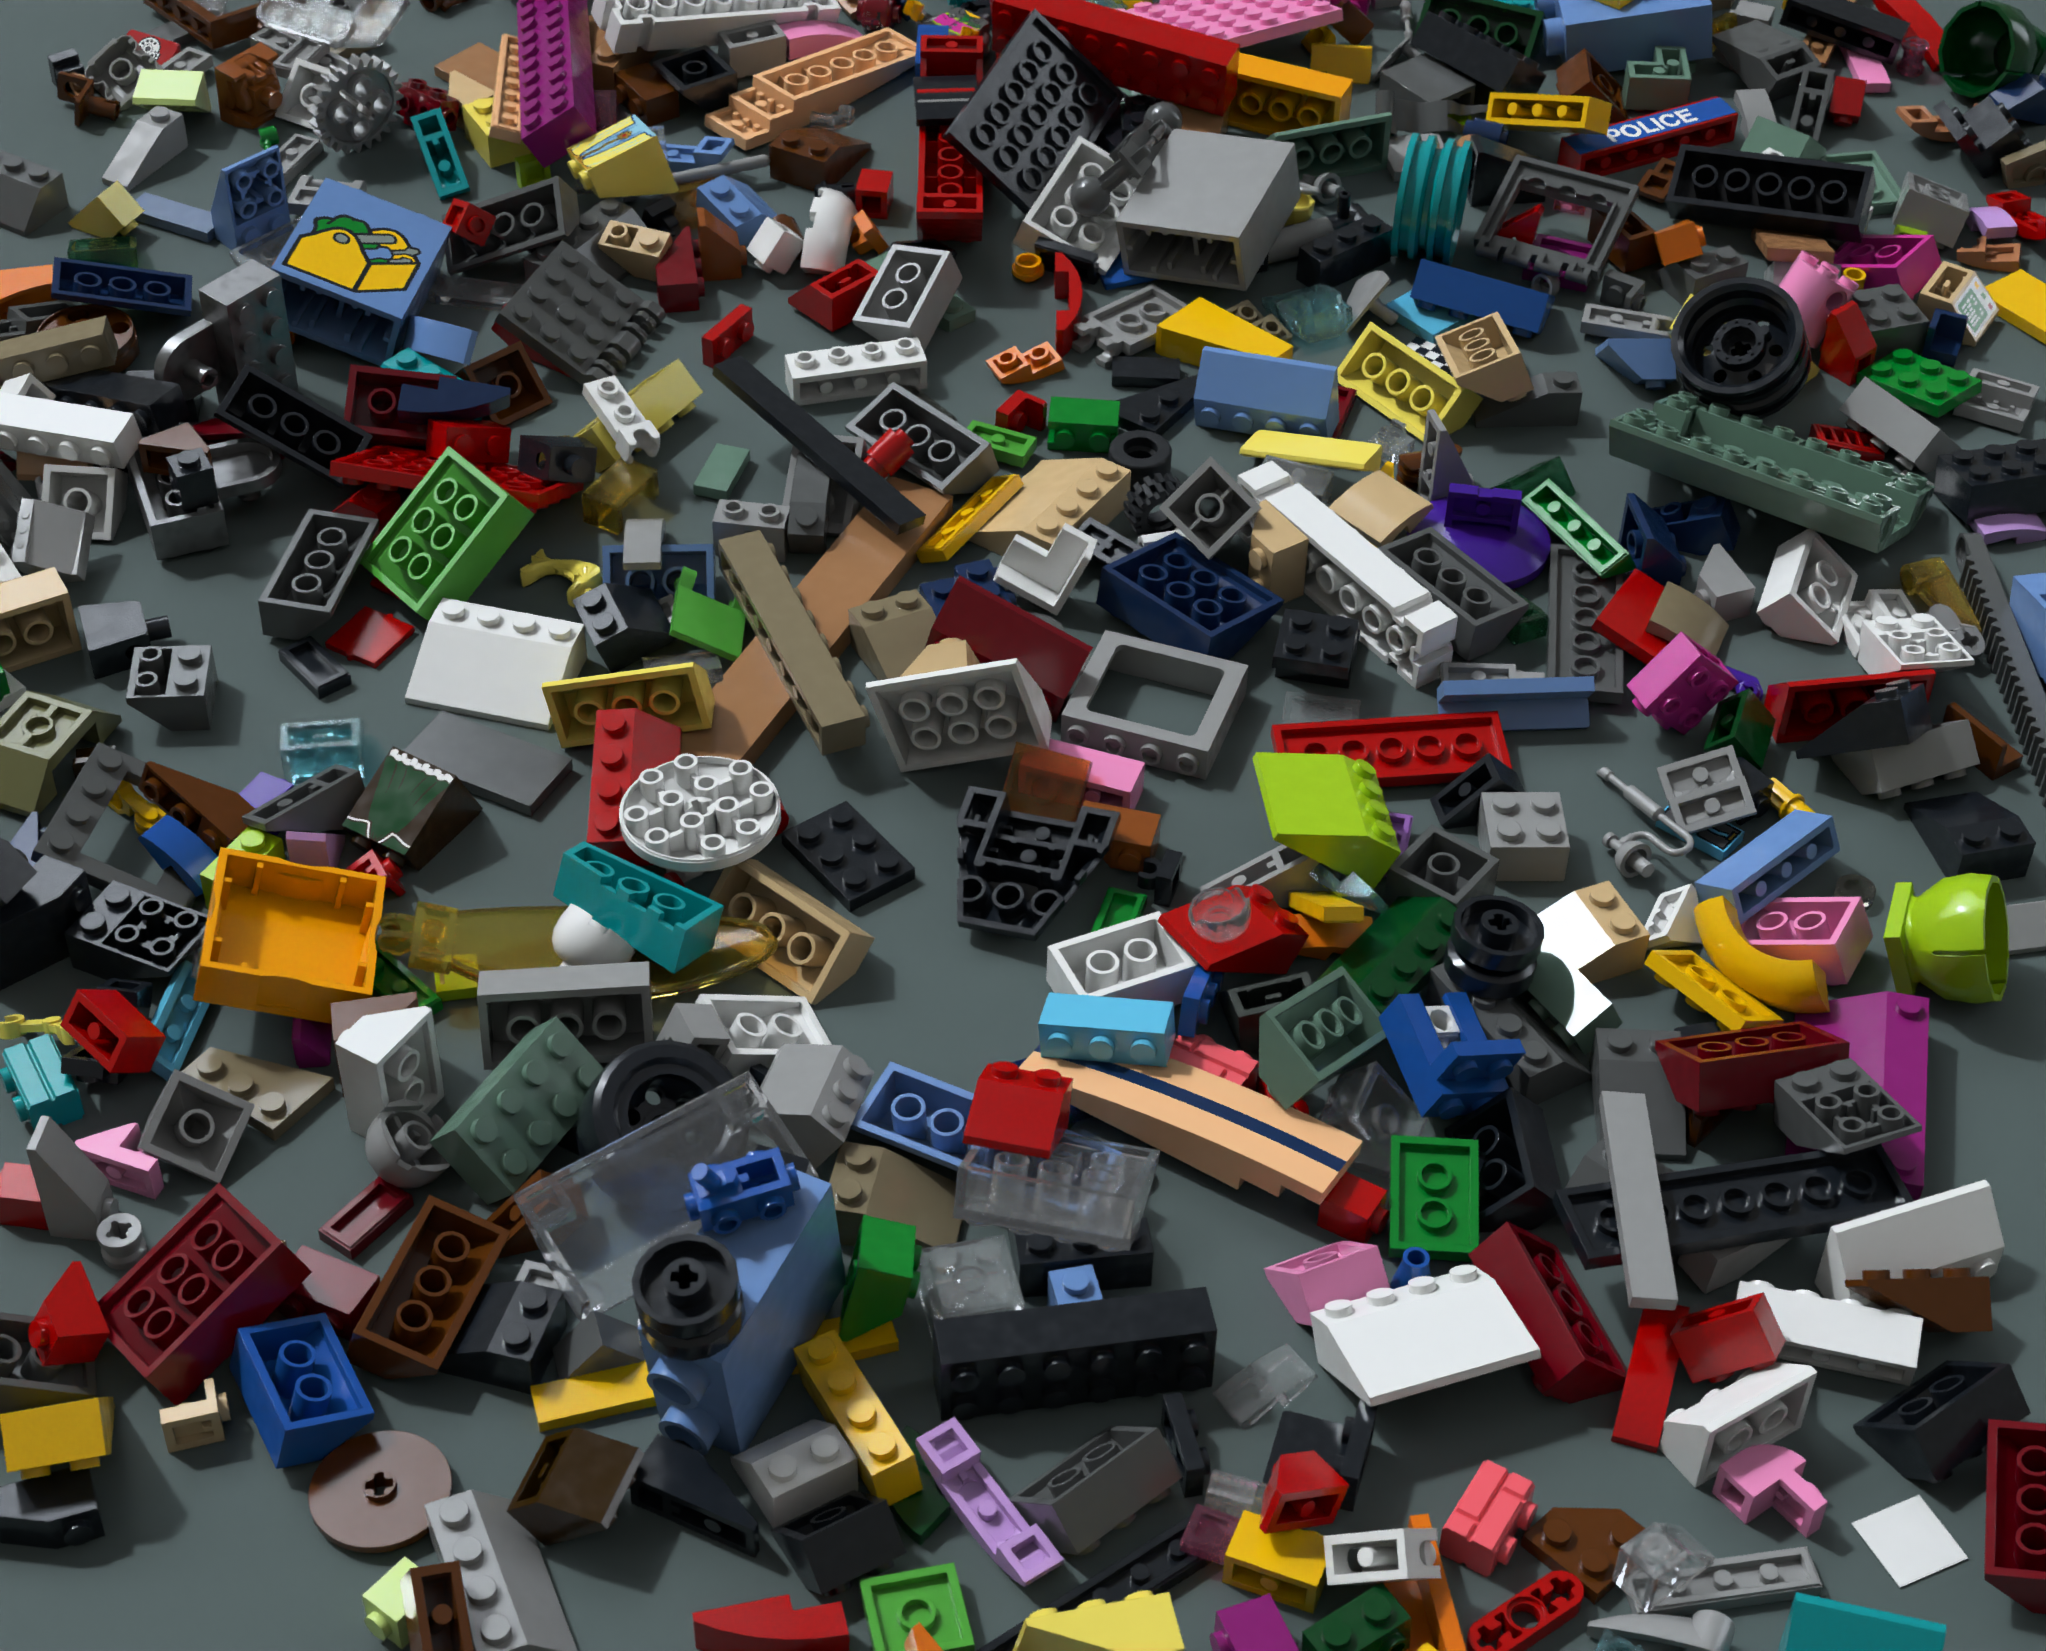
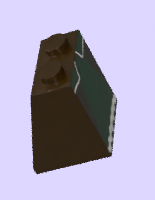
M393 746L342 826L353 837L350 842L363 852L367 853L373 849L382 853L384 860L390 857L400 869L407 865L420 871L469 825L483 808L456 775Z

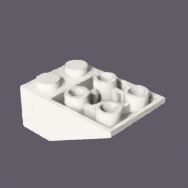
M1917 613L1913 614L1911 618L1898 619L1892 616H1879L1875 620L1862 621L1858 663L1869 675L1925 669L1943 672L1973 666L1975 663L1974 658L1932 615Z

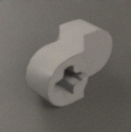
M1935 604L1924 613L1934 616L1974 660L1983 653L1985 641L1978 628L1974 625L1961 623L1956 613L1950 607L1943 604Z

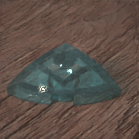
M1319 863L1309 873L1312 878L1334 895L1364 906L1366 910L1384 913L1389 908L1382 898L1354 871L1339 881L1328 869Z

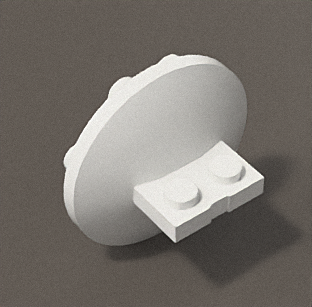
M685 753L678 755L674 761L655 768L646 769L640 773L639 778L628 788L622 798L619 808L620 829L625 842L633 852L651 864L666 868V873L671 871L677 873L684 883L702 875L705 871L719 870L739 864L765 848L775 836L780 825V797L772 781L761 771L754 768L747 760H734L717 756H695Z

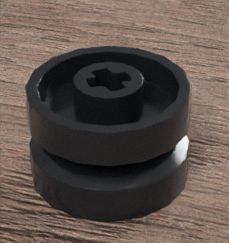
M1476 896L1461 903L1454 913L1450 929L1451 937L1447 941L1443 957L1444 970L1450 980L1462 990L1481 998L1507 999L1527 991L1533 981L1537 967V957L1541 952L1545 938L1544 924L1537 913L1525 904L1504 896Z
M689 1233L667 1237L651 1246L637 1262L631 1280L633 1295L642 1333L653 1349L668 1358L694 1361L711 1357L727 1348L740 1333L746 1314L736 1260L723 1244L709 1236Z

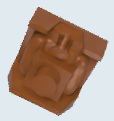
M262 42L214 67L221 121L235 127L247 129L259 127L275 117L277 108L283 100V96L280 93V83L273 66V61L279 58V54Z

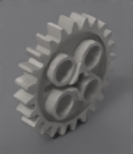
M365 52L362 53L360 58L352 53L349 62L341 57L340 67L338 68L332 64L329 65L331 74L327 76L321 73L320 77L324 82L322 85H314L313 88L318 91V94L309 97V100L315 104V106L307 109V112L313 116L308 121L315 128L313 133L320 138L319 140L327 147H331L336 152L342 150L349 154L351 149L360 153L362 144L370 149L372 146L371 140L375 138L381 142L380 133L382 131L388 133L391 131L387 124L389 122H397L398 119L393 116L394 111L402 110V107L396 103V101L404 97L403 94L397 91L403 86L397 80L398 73L392 70V66L384 60H381L374 54L370 57ZM343 89L350 94L356 101L372 113V116L368 118L339 94L340 90Z

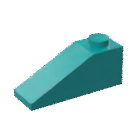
M441 108L410 117L439 199L443 200L470 191Z

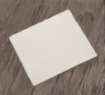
M1920 1495L1851 1523L1900 1588L1968 1559L1967 1555Z

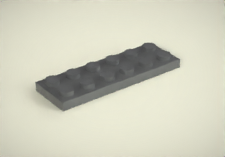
M1551 543L1548 579L1546 678L1594 676L1595 692L1588 697V701L1621 705L1623 698V649L1594 631L1591 627L1623 585V573L1602 579L1567 545Z

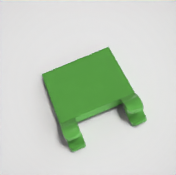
M683 566L680 578H676L674 582V589L676 591L669 635L734 662L742 653L746 618L736 598L726 605L693 591L697 571Z

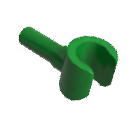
M274 125L258 130L261 137V148L265 150L279 144L278 132Z

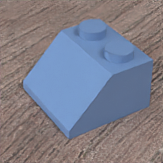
M721 175L697 187L696 216L697 208H705L738 233L739 245H745L746 249L766 217L768 216L772 219L777 215L749 185L728 176Z

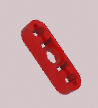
M1557 1570L1546 1574L1474 1622L1468 1631L1465 1645L1466 1651L1527 1650L1579 1613L1584 1596L1582 1582L1574 1574L1567 1571ZM1553 1591L1558 1595L1564 1593L1570 1595L1569 1600L1561 1596L1550 1602ZM1525 1611L1534 1615L1538 1624L1533 1628H1522L1514 1623L1511 1616L1516 1612ZM1501 1628H1502L1504 1634L1500 1636V1632H1501ZM1499 1638L1496 1650L1490 1645L1483 1648L1479 1645L1480 1639L1488 1644Z

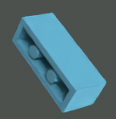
M1049 992L1038 1022L1041 1057L1167 1067L1176 1036L1174 1002Z

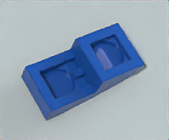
M167 814L139 836L138 840L162 870L172 866L197 897L203 894L199 874L218 856L190 829Z

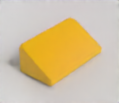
M1312 43L1310 69L1353 79V84H1369L1373 46Z

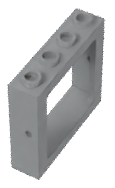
M1105 630L1061 714L1060 741L1145 762V765L1206 780L1246 695L1249 665ZM1108 669L1214 696L1196 734L1192 736L1088 710Z

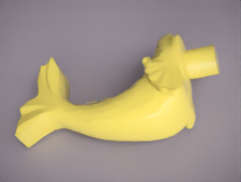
M540 549L535 555H531L532 563L520 569L523 587L547 575H561L571 580L572 584L567 590V601L573 608H575L572 602L573 599L603 584L601 569L596 564L574 559H551L545 555L543 549Z

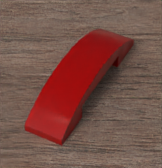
M2015 190L1986 195L1988 206L2002 208L2013 218L2018 226L2017 235L2031 240L2046 239V217L2031 211L2030 197Z
M1055 252L1054 299H1068V310H1056L1055 347L1056 352L1063 358L1070 351L1072 342L1077 340L1079 335L1073 331L1075 324L1081 322L1082 283L1072 262L1062 252Z
M1677 1304L1675 1310L1642 1309L1613 1429L1612 1442L1657 1453L1679 1359V1353L1670 1333L1680 1317L1689 1314L1690 1307Z

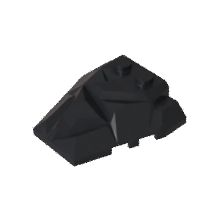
M969 786L957 816V829L959 833V848H957L959 863L957 922L959 927L1036 941L1109 852L1121 820L1120 812L1082 806L1076 822L1011 811L1007 792Z

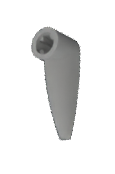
M1709 1609L1699 1610L1694 1613L1692 1618L1664 1614H1626L1592 1620L1587 1625L1588 1636L1624 1651H1730L1736 1630L1735 1624L1729 1617L1721 1612Z

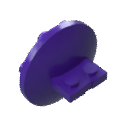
M1457 483L1449 484L1447 497L1430 501L1434 508L1410 533L1407 531L1406 534L1408 536L1432 527L1510 589L1529 583L1544 570L1549 559L1551 547L1550 536L1543 522L1533 512L1521 505L1522 491L1501 488H1479V486Z

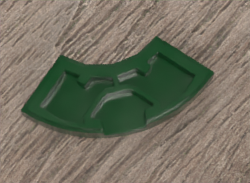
M907 1425L901 1431V1434L915 1455L923 1489L891 1505L890 1508L901 1528L921 1545L950 1515V1503L938 1492L934 1478L915 1444L916 1438L920 1437L921 1434Z

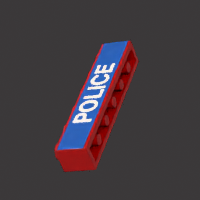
M1715 96L1610 124L1607 135H1568L1561 137L1557 165L1599 176H1606L1660 161L1662 157L1667 159L1678 156L1681 144L1712 147L1734 141L1739 114L1720 97Z

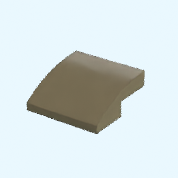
M1667 581L1645 631L1670 642L1682 631L1716 656L1729 625L1722 616L1702 599L1686 589Z

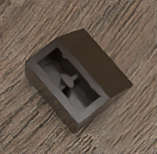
M577 1427L545 1436L507 1512L544 1547L563 1541H571L588 1534L603 1532L615 1522L618 1516L617 1509L625 1492L635 1482L637 1477L636 1470L645 1453L638 1447Z

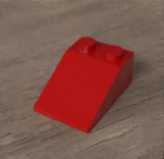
M1253 884L1252 886L1232 885L1163 913L1157 920L1206 971L1286 974L1309 937V934L1298 924V918L1290 911L1282 909L1273 900V894L1267 888L1258 884Z

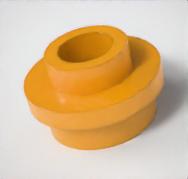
M1022 253L1015 258V262L1012 264V274L1023 282H1033L1043 276L1044 264L1038 255Z

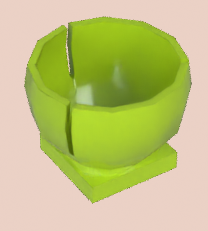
M1967 873L1942 878L1918 897L1915 895L1912 882H1896L1883 937L1896 992L1915 995L1917 984L1922 983L1948 1000L1975 1004L2001 1001L2008 977L2009 923L2005 894L1998 876Z

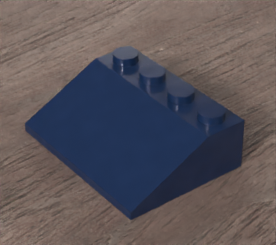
M1177 532L1103 566L1096 600L1097 605L1154 642L1230 660L1284 603V599L1217 557L1213 556L1209 560L1190 540Z

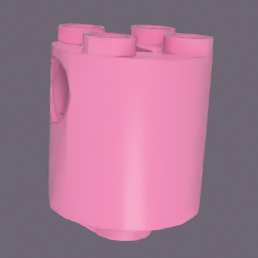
M1802 250L1779 284V287L1784 289L1797 304L1809 345L1817 349L1825 338L1828 315L1833 309L1849 302L1859 285L1844 275L1839 278L1838 273L1840 270L1824 260L1818 265L1819 260L1816 257Z

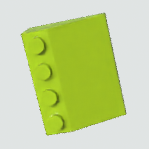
M1256 752L1252 759L1273 840L1374 889L1401 853L1374 767L1362 759L1355 761L1340 754Z

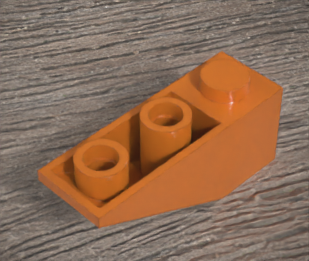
M1690 220L1679 222L1654 233L1660 259L1664 266L1702 255L1701 247L1707 245L1702 226H1697V224L1695 225Z

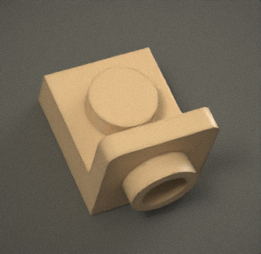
M213 1378L204 1379L207 1399L192 1403H182L159 1410L169 1453L225 1441L223 1421L231 1420L226 1392L217 1394Z

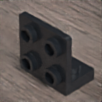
M1360 1400L1355 1418L1346 1416L1344 1424L1288 1410L1283 1411L1264 1474L1263 1489H1266L1272 1475V1468L1279 1460L1280 1455L1314 1450L1350 1484L1339 1509L1353 1512L1373 1439L1378 1405L1370 1407L1366 1402Z

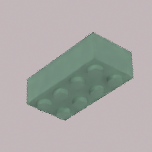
M556 1016L532 1028L429 1142L487 1205L513 1195L577 1122L585 1095L593 1080L603 1070V1067Z

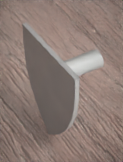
M1373 271L1355 282L1343 313V324L1348 333L1367 310H1370L1390 326L1397 321L1398 315L1385 306L1379 298L1380 294L1391 282L1390 277L1384 271Z

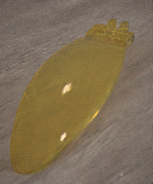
M417 901L414 916L402 913L396 914L395 912L385 913L380 921L382 933L378 936L377 943L379 949L383 950L382 952H387V954L392 953V955L401 956L409 952V968L447 975L450 974L451 970L478 983L479 971L559 967L563 961L553 949L552 935L559 917L568 906L493 907L458 910V908ZM721 916L713 948L675 974L636 949L630 962L649 961L652 1000L699 990L746 973L771 957L777 950L779 943L764 924L748 919Z

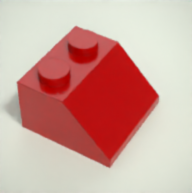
M999 1061L993 1064L988 1063L977 1080L963 1134V1143L1050 1159L1068 1128L1073 1078L1062 1077L1061 1073L1051 1069H1040L1036 1072L1018 1069L1019 1067L1016 1064L1006 1061Z

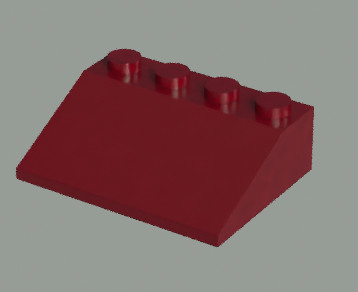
M218 1183L98 1301V1304L110 1331L107 1338L145 1379L177 1406L196 1391L204 1379L232 1354L237 1329L262 1324L299 1287L312 1271L226 1188Z

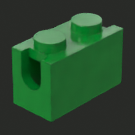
M1051 396L1047 449L1109 454L1110 443L1118 436L1120 401Z

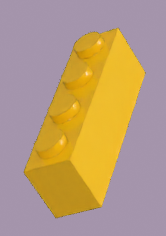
M1490 92L1486 120L1503 123L1506 130L1607 135L1612 103L1590 96Z
M835 1329L793 1348L803 1385L825 1421L835 1424L856 1455L858 1474L870 1494L886 1499L888 1505L891 1506L922 1490L923 1487L914 1453Z

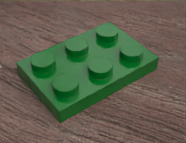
M1899 348L1857 372L1856 385H1859L1863 378L1867 377L1905 405L1937 418L1981 393L1982 390L1981 379L1973 377L1965 371L1945 366L1937 360L1917 355L1913 351Z
M1391 1135L1389 1257L1403 1258V1253L1406 1249L1420 1247L1428 1252L1430 1260L1472 1262L1468 1254L1479 1246V1140Z

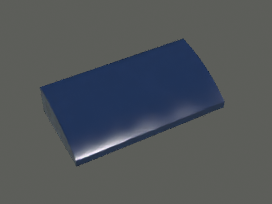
M54 257L51 299L191 317L192 275Z

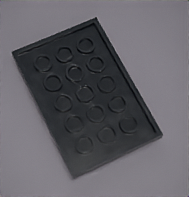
M1034 9L1023 20L943 135V138L1027 215L1078 136L1094 143L1125 95L1050 22Z

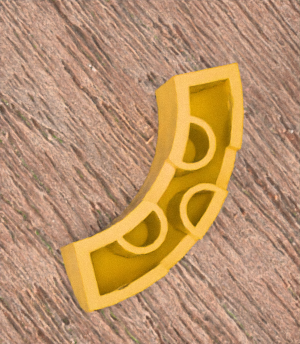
M1723 895L1707 899L1694 908L1697 929L1708 957L1716 969L1761 1003L1776 1007L1781 1011L1805 1014L1830 1012L1826 974L1812 959H1780L1752 947L1742 931L1737 909Z

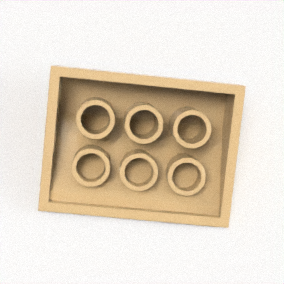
M1104 458L1041 460L1021 478L1024 485L968 541L1004 556L1016 534L1049 551L1065 523L1077 529L1085 520L1091 517L1107 526L1125 509L1123 503L1128 500L1126 495L1130 491L1131 470Z

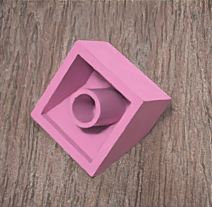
M1340 1240L1264 1268L1268 1281L1295 1322L1312 1326L1310 1312L1324 1309L1325 1304L1330 1301L1339 1299L1352 1301L1366 1297L1367 1292L1373 1289L1390 1288L1378 1245Z

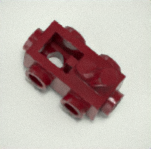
M410 78L408 82L402 83L403 86L397 91L403 94L404 97L396 101L402 107V110L396 111V113L404 117V124L413 126L410 117L441 108L448 130L456 131L460 100L449 96L447 90L427 86V81L422 79Z

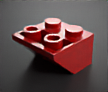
M858 258L788 297V304L831 332H834L852 322L878 270Z

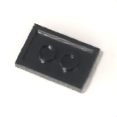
M847 801L782 832V845L849 912L915 879V867Z

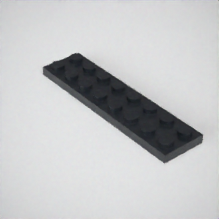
M1882 1144L1845 1155L1818 1150L1658 1174L1671 1257L1827 1233L1830 1231L1831 1226L1914 1201ZM1611 1182L1555 1190L1552 1202L1584 1269L1590 1270L1622 1265Z

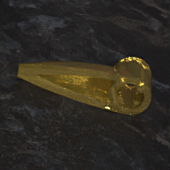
M1934 557L1902 565L1900 581L1907 595L1913 596L1918 594L1929 607L1935 604L1947 605L1956 613L1961 623L1974 625L1980 633L1982 632L1980 624L1964 593L1942 558Z

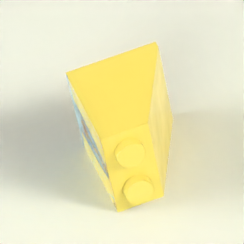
M635 114L567 148L571 158L567 165L575 179L579 178L585 190L591 189L599 198L672 194L679 191L657 136Z

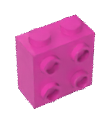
M1681 631L1627 684V687L1636 696L1632 700L1633 704L1645 716L1649 717L1652 715L1664 729L1668 730L1670 727H1673L1685 735L1691 728L1698 725L1702 717L1719 701L1726 698L1729 691L1739 682L1719 658Z

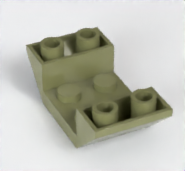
M26 690L0 718V808L27 817L31 812L38 811V814H40L57 795L52 770L80 739L96 744L98 742L103 743L122 722L121 715L56 695Z

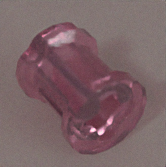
M1907 37L1902 42L1903 55L1902 59L1897 63L1896 70L1901 75L1907 77H1918L1923 74L1924 66L1922 61L1924 54L1929 49V43L1922 38Z

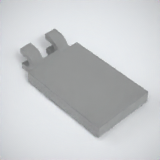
M1151 284L1084 315L1083 321L1074 325L1073 331L1081 336L1072 342L1071 348L1081 354L1090 349L1094 341L1097 340V346L1102 348L1104 352L1096 356L1095 363L1105 369L1112 365L1113 356H1119L1120 353H1124L1130 357L1155 345L1157 325L1187 304L1156 285Z

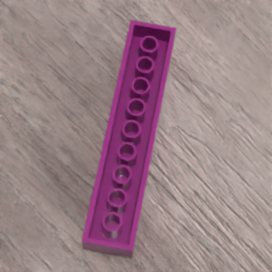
M519 0L517 3L521 140L543 168L568 154L567 148L597 133L587 0Z

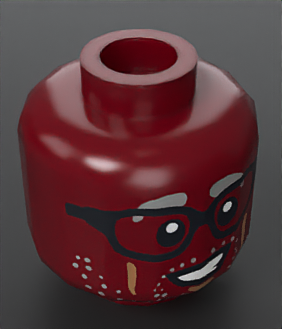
M859 0L856 13L857 21L861 22L863 28L867 31L875 32L886 27L893 29L896 23L900 24L902 6L897 4V0Z

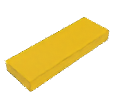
M1328 891L1288 892V906L1323 923H1361V921H1364V906Z

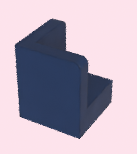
M1936 308L1928 328L1922 357L1934 359L1941 364L1954 367L1962 346L1969 319L1968 316Z

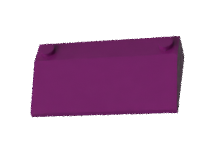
M1884 991L1829 1000L1830 1012L1794 1013V1022L1804 1021L1850 1042L1849 1058L1857 1063L1922 1125V1131L1881 1143L1914 1201L1919 1200L1924 1188L1930 998ZM1786 1136L1785 1155L1818 1151L1817 1149L1797 1146Z

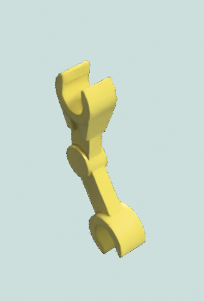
M14 1014L4 1016L5 1022H0V1039H15L29 1032H44L45 1034H56L64 1045H75L74 1038L60 1026L62 1022L60 1016L25 1020L24 1015Z

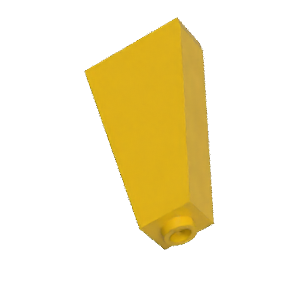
M1202 297L1197 298L1159 323L1156 329L1155 353L1167 358H1178L1181 362L1197 367L1200 366L1204 346L1286 359L1293 358V345Z

